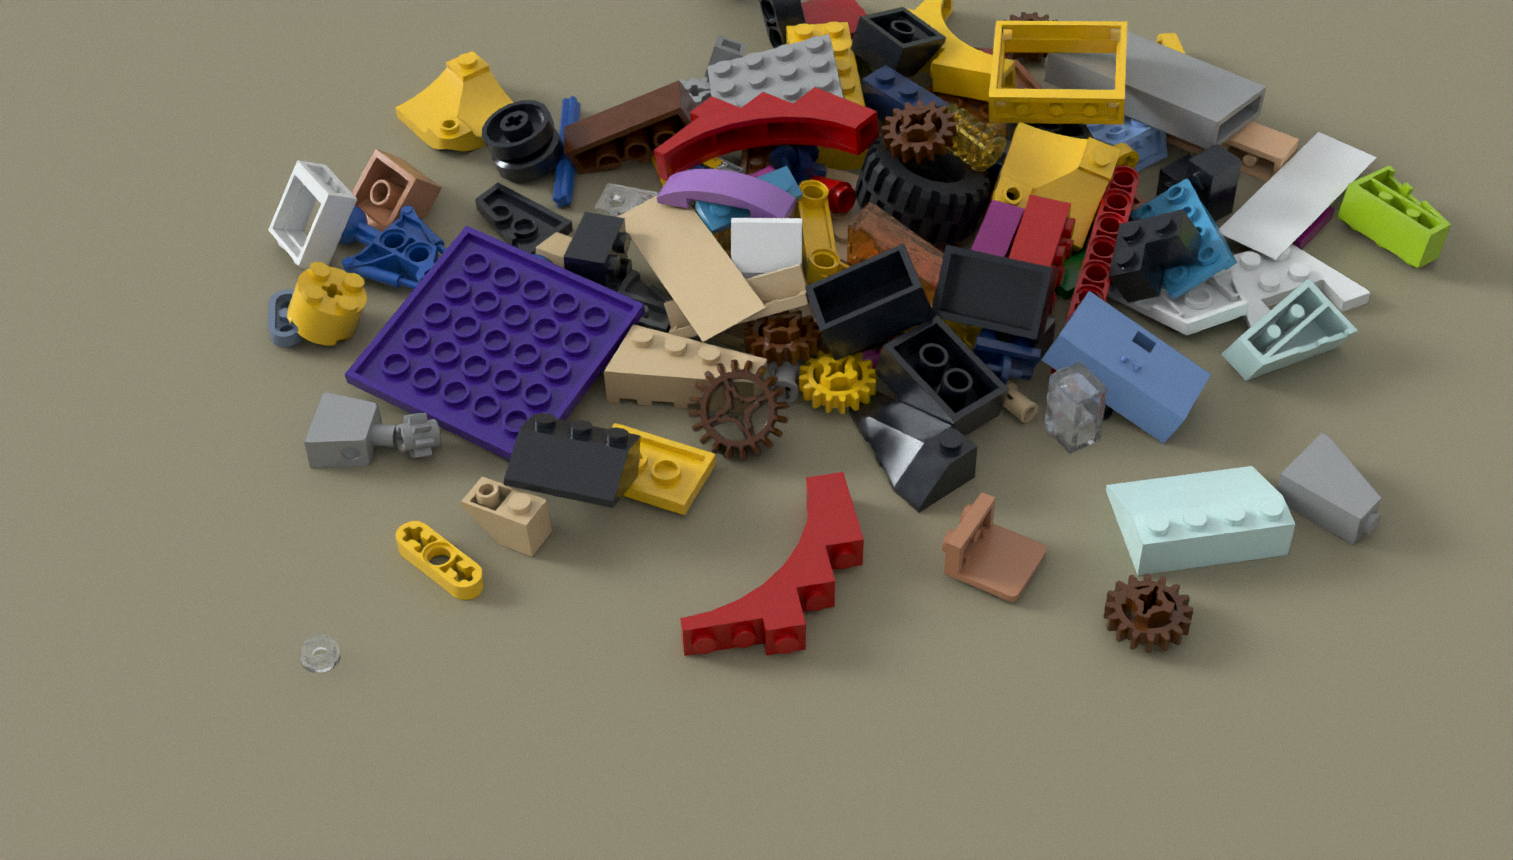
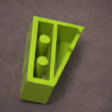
M1390 165L1349 183L1337 218L1347 223L1354 231L1361 232L1375 241L1379 247L1391 251L1402 258L1406 264L1417 269L1438 259L1451 224L1426 200L1420 203L1412 195L1414 188L1408 182L1402 185L1394 177L1395 170Z

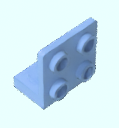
M1124 115V125L1086 124L1094 139L1111 146L1124 142L1135 150L1139 155L1138 163L1134 168L1137 172L1168 157L1166 132Z

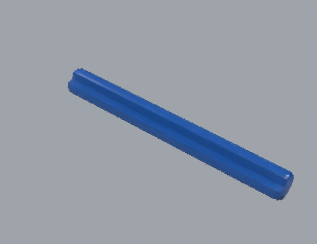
M571 96L570 99L564 98L562 101L559 135L563 144L564 127L579 121L581 104L577 102L575 96ZM565 154L555 169L552 200L557 203L556 206L558 208H563L564 205L570 206L573 196L575 167Z

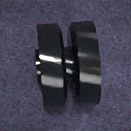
M522 100L510 103L494 112L482 127V138L492 155V160L501 177L509 181L524 182L536 179L551 171L564 155V144L554 127V121L545 104L536 100Z

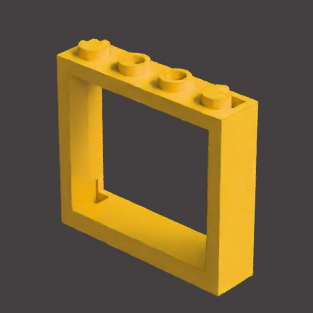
M996 21L989 88V123L1124 125L1128 21ZM1005 53H1116L1115 90L1002 88Z

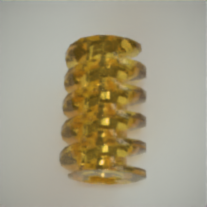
M956 103L949 104L947 110L948 113L954 114L957 137H954L955 145L953 147L946 146V149L951 150L955 156L960 157L973 170L979 172L991 168L1004 154L1007 145L1006 139L998 136L996 131L988 129L985 123L979 122L978 118L970 115L966 109H958Z

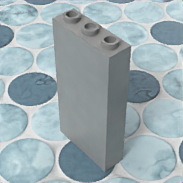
M1127 31L1124 115L1204 149H1209L1216 144L1221 145L1260 116L1266 86ZM1048 53L1045 59V82L1062 89L1115 90L1116 53Z

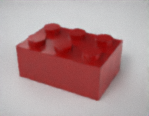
M1030 195L1009 258L1059 268L1055 287L1062 286L1065 275V267L1062 265L1065 259L1070 260L1074 246V240L1071 238L1076 219L1070 218L1071 203ZM1053 294L1049 310L1050 315L1054 311L1057 294Z

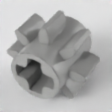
M426 413L404 415V424H398L395 429L399 450L401 452L409 451V458L432 456L431 447H437L440 444V430L436 420H427Z

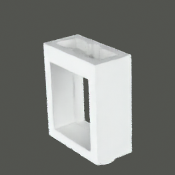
M297 160L268 231L278 241V245L285 249L293 258V262L297 266L309 269L310 264L313 262H322L329 266L357 198L326 165ZM318 200L321 206L307 236L304 233V228L315 202Z

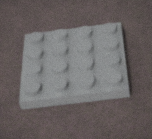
M829 34L814 36L808 40L780 45L774 49L750 53L744 57L720 61L707 66L711 96L740 108L762 92L794 103L816 87L844 98Z

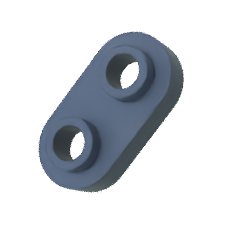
M293 289L278 291L269 299L268 330L271 341L281 347H292L304 339L297 333L298 327L292 321L290 325L287 319V310L294 292Z

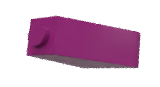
M992 200L971 250L1009 258L1025 209Z

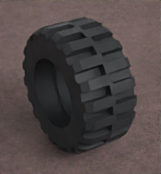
M882 136L873 141L867 150L856 183L855 195L861 210L866 212L867 217L871 221L878 222L884 230H891L896 233V236L904 239L905 237L914 239V242L922 244L924 242H931L932 245H941L946 242L950 245L964 240L975 231L991 189L990 179L986 169H983L982 163L978 159H973L971 153L965 149L957 148L956 144L953 147L946 146V155L934 154L935 161L931 162L925 157L922 158L921 164H917L915 158H911L907 163H904L902 155L893 158L891 150L885 149Z

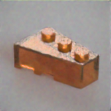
M870 201L848 224L847 265L853 266L904 243L932 307L944 254Z

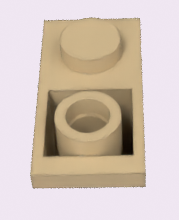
M482 476L461 501L462 507L500 545L533 557L552 533L546 499L505 486Z

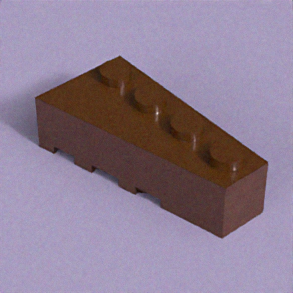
M680 80L565 126L564 154L580 174L621 167L622 162L630 160L638 161V163L651 161V156H655L654 150L691 123L689 112L695 109L697 105Z

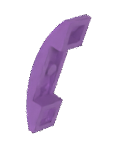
M693 169L673 174L656 197L657 203L689 208L693 200L749 209L751 218H788L797 203L794 196L773 184L742 173L720 169Z

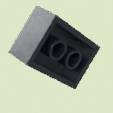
M938 315L883 345L875 373L904 404L952 425L964 436L999 416L1009 392V388Z

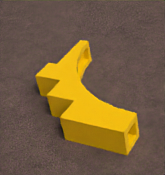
M924 0L915 10L908 9L946 37L942 47L919 70L920 72L929 73L930 78L933 79V91L989 101L993 55L969 46L959 40L947 28L945 22L953 12V0ZM1005 58L1002 88L1016 89L1014 60Z

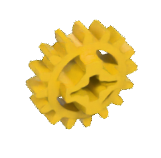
M819 350L817 359L810 357V360L806 362V366H800L799 391L803 392V400H812V407L814 409L821 405L825 406L826 413H830L833 408H838L841 414H845L846 407H851L855 411L858 410L859 402L868 404L870 402V395L876 394L877 374L875 373L876 369H872L873 362L871 360L863 361V353L861 352L854 356L847 355L835 361L831 352L830 354H825Z

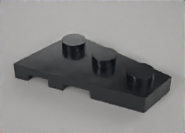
M498 182L475 199L478 212L507 244L530 254H536V246L554 233L558 232L568 236L573 232L572 221Z

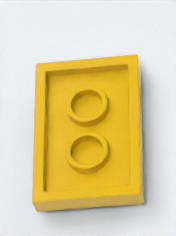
M614 423L612 428H623L628 433L641 435L638 477L623 496L686 515L716 465V454Z

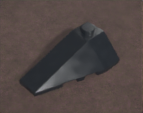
M876 391L875 395H870V402L868 404L859 402L858 410L855 411L849 407V413L866 442L870 443L874 450L877 463L880 467L883 466L893 491L918 513L975 478L977 446L952 425Z

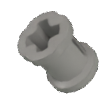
M772 361L769 367L770 376L776 375L778 381L771 388L773 391L782 387L786 390L783 396L777 397V402L792 403L798 396L799 390L796 380L799 378L800 364L797 361V365L793 366L789 362H784L782 367H778L777 363Z

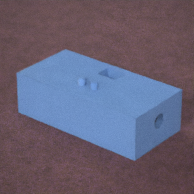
M1090 291L1069 317L1042 358V361L1163 444L1184 422L1211 375Z

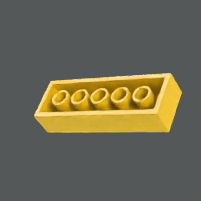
M848 22L786 26V44L808 40L814 36L830 35L844 99L865 106L855 55L850 50L852 40ZM817 146L819 157L816 163L824 164L826 168L837 170L861 169L868 149L857 156L838 149Z

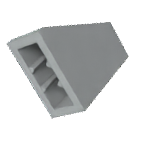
M1321 433L1280 474L1277 490L1283 495L1288 508L1350 544L1354 545L1364 534L1371 535L1378 526L1381 516L1377 512L1381 497L1328 435Z

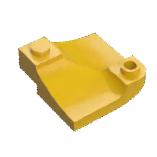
M470 51L446 62L447 68L433 83L415 97L395 107L397 117L430 147L436 150L471 151L486 146L482 138V127L486 120L498 109L514 102L508 97L491 73L489 64L475 52Z
M1019 122L994 186L991 202L996 200L1025 209L1029 196L1035 195L1071 203L1070 218L1076 219L1071 239L1074 240L1073 251L1079 253L1105 189L1111 180L1121 149L1091 137L1080 139L1063 136ZM1007 193H1013V200L1007 197Z

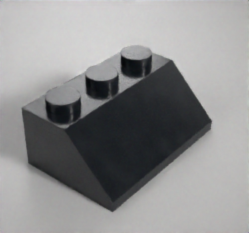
M549 413L533 414L519 429L504 477V485L614 508L638 477L641 435L628 433L623 428L614 427L606 429L592 426L590 422L584 420L571 422L556 419L554 415Z

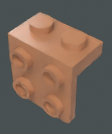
M981 492L973 505L967 504L964 508L960 524L956 530L950 529L942 544V551L946 552L944 574L1013 602L1018 600L1044 560L1047 548L1040 542L994 524L996 497Z

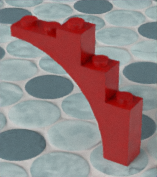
M816 87L794 103L762 92L742 108L711 96L689 112L691 123L654 150L658 176L665 181L673 174L686 171L712 158L759 146L782 144L815 145L838 149L859 156L870 147L873 141L879 138L877 111Z
M844 472L806 477L807 522L801 538L784 565L764 584L742 598L717 609L680 618L684 656L708 654L712 651L737 647L746 648L762 643L764 644L766 656L806 650V623L803 612L835 607V578L832 570L863 565L864 539Z

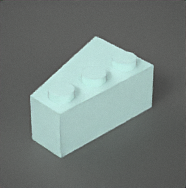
M1308 278L1242 334L1221 355L1247 381L1338 348L1358 330Z

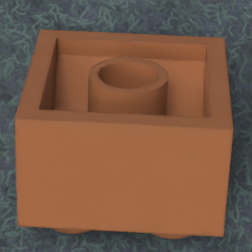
M375 149L352 194L357 198L355 205L363 210L368 224L383 232L400 218L401 209L404 206H412L420 219L426 217L442 187L404 159Z

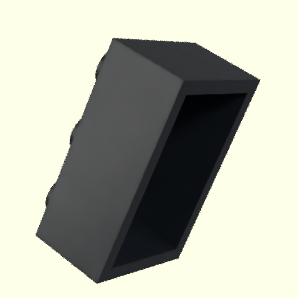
M904 243L805 286L819 330L835 361L935 318L919 275Z
M946 245L932 310L934 315H938L941 319L1040 340L1044 336L1059 268Z

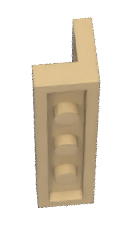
M801 263L747 278L746 281L766 308L737 324L808 305L809 298L805 289L807 282ZM666 301L664 306L671 325L668 333L684 338L698 336L675 301Z

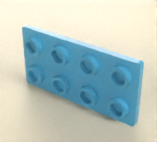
M1184 179L1178 184L1173 185L1167 191L1148 203L1141 205L1131 213V219L1135 221L1183 209L1201 235L1197 263L1164 270L1162 282L1171 299H1176L1221 270H1227L1237 264L1217 223L1201 202L1189 179Z

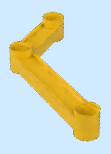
M806 180L799 185L803 195L800 201H797L794 210V217L802 218V258L807 286L851 267L840 261L836 251L828 204L829 190L825 184L816 180ZM942 319L972 349L976 337L982 328L966 326L959 322ZM914 326V327H912V328H909V329L903 331V333H906V332L912 330L913 328H915V327H917V326Z

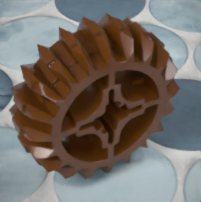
M736 359L731 360V372H727L724 364L719 363L717 364V370L720 376L716 378L710 371L704 373L706 379L711 382L708 387L700 382L695 384V388L704 393L702 398L697 396L690 397V402L700 404V410L689 411V417H701L702 421L692 426L694 432L704 429L707 431L700 439L703 445L709 443L712 439L715 440L711 448V452L717 454L724 445L726 446L725 458L732 459L734 449H738L740 459L746 460L748 455L747 448L751 447L753 454L758 457L761 455V449L758 445L760 442H763L769 449L774 447L773 442L768 438L770 433L780 438L783 436V432L774 427L777 421L787 424L789 420L785 416L778 415V409L785 410L789 408L788 402H777V397L783 396L786 390L783 387L772 390L771 387L777 383L778 377L772 375L766 381L763 380L767 372V368L763 365L758 368L756 374H753V362L749 360L745 363L744 371H740V365ZM745 379L753 381L765 393L749 398L742 397L735 387L733 380ZM723 385L726 404L723 409L710 416L712 397ZM732 393L735 399L740 400L741 404H744L745 401L747 404L756 402L748 406V409L744 411L745 418L743 419L746 426L742 420H738L736 415L733 418L729 415L723 417L735 408ZM769 403L767 422L756 435L753 429L752 415L763 405ZM727 422H735L740 431L743 432L746 440H729L723 437L715 429V426Z

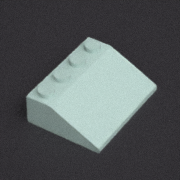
M1253 466L1106 485L1108 498L1137 576L1145 575V573H1160L1288 555L1295 522L1283 495Z

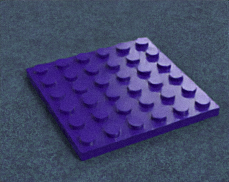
M466 225L344 375L347 383L411 414L426 413L427 420L435 419L439 427L510 461L519 429L533 414L549 413L554 415L556 419L566 420L616 353L632 325H636L644 315L645 308L641 302Z

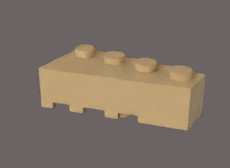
M633 324L604 371L606 399L609 403H620L621 398L637 400V405L652 406L653 401L673 402L674 408L688 409V406L695 405L690 402V397L697 396L702 398L704 393L697 390L695 384L700 382L708 387L711 383L706 379L704 373L710 371L716 378L720 376L717 364H724L727 372H731V360L736 359L739 362L740 371H744L745 363L749 360L753 362L752 373L756 374L760 366L763 365L767 368V359ZM767 372L763 377V380L765 381L767 380ZM745 379L733 380L735 387L742 397L749 398L765 393L753 381ZM723 385L713 395L710 411H720L725 406L726 396ZM732 393L735 408L730 412L744 413L748 406L756 402L747 404L745 401L744 404H741L740 400L735 399Z

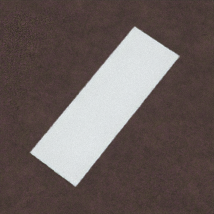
M1318 132L1219 229L1222 235L1276 260L1348 187V184L1352 183L1377 157Z

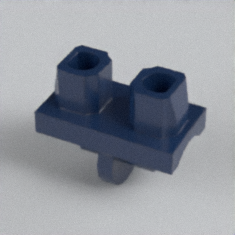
M779 145L769 156L770 165L775 170L785 166L788 167L798 186L815 175L825 177L827 174L825 165L816 163L819 157V149L815 145Z
M986 328L980 330L971 349L1005 385L1008 378L1030 381L1034 367L1041 358V349L1033 348L1032 339L1015 336L1012 338L1011 343L999 341V334L995 330Z

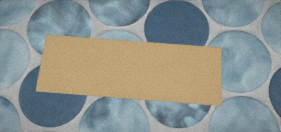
M657 196L618 216L625 218L626 232L630 234L632 241L703 342L766 308L691 205L689 208L660 204L657 203Z

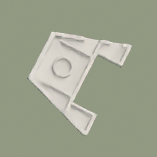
M1293 244L1276 260L1253 249L1234 255L1237 264L1231 267V273L1234 278H1237L1248 301V314L1241 316L1242 320L1246 321L1248 329L1270 311L1269 306L1280 303L1308 278L1325 293L1341 312L1367 304L1369 301L1370 292Z
M1231 267L1227 270H1221L1176 299H1171L1164 285L1161 286L1160 296L1127 303L1112 282L1108 297L1185 335L1197 333L1248 314V301L1237 278L1233 277Z

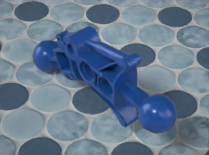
M354 205L338 242L339 244L351 245L359 241L366 245L360 253L342 260L344 271L356 273L362 278L400 288L404 286L415 289L439 259L438 252L443 254L447 249L444 246V241L417 216L412 206H404L401 209L400 218L381 232L368 225V220L363 210L359 206ZM532 254L553 264L551 260L544 256Z

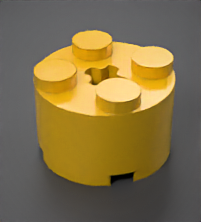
M322 262L311 263L309 269L303 271L297 280L287 310V319L290 325L293 321L298 327L297 333L306 340L316 344L331 346L336 345L338 340L346 339L345 342H347L354 336L367 302V294L363 287L365 284L364 279L356 273H348Z

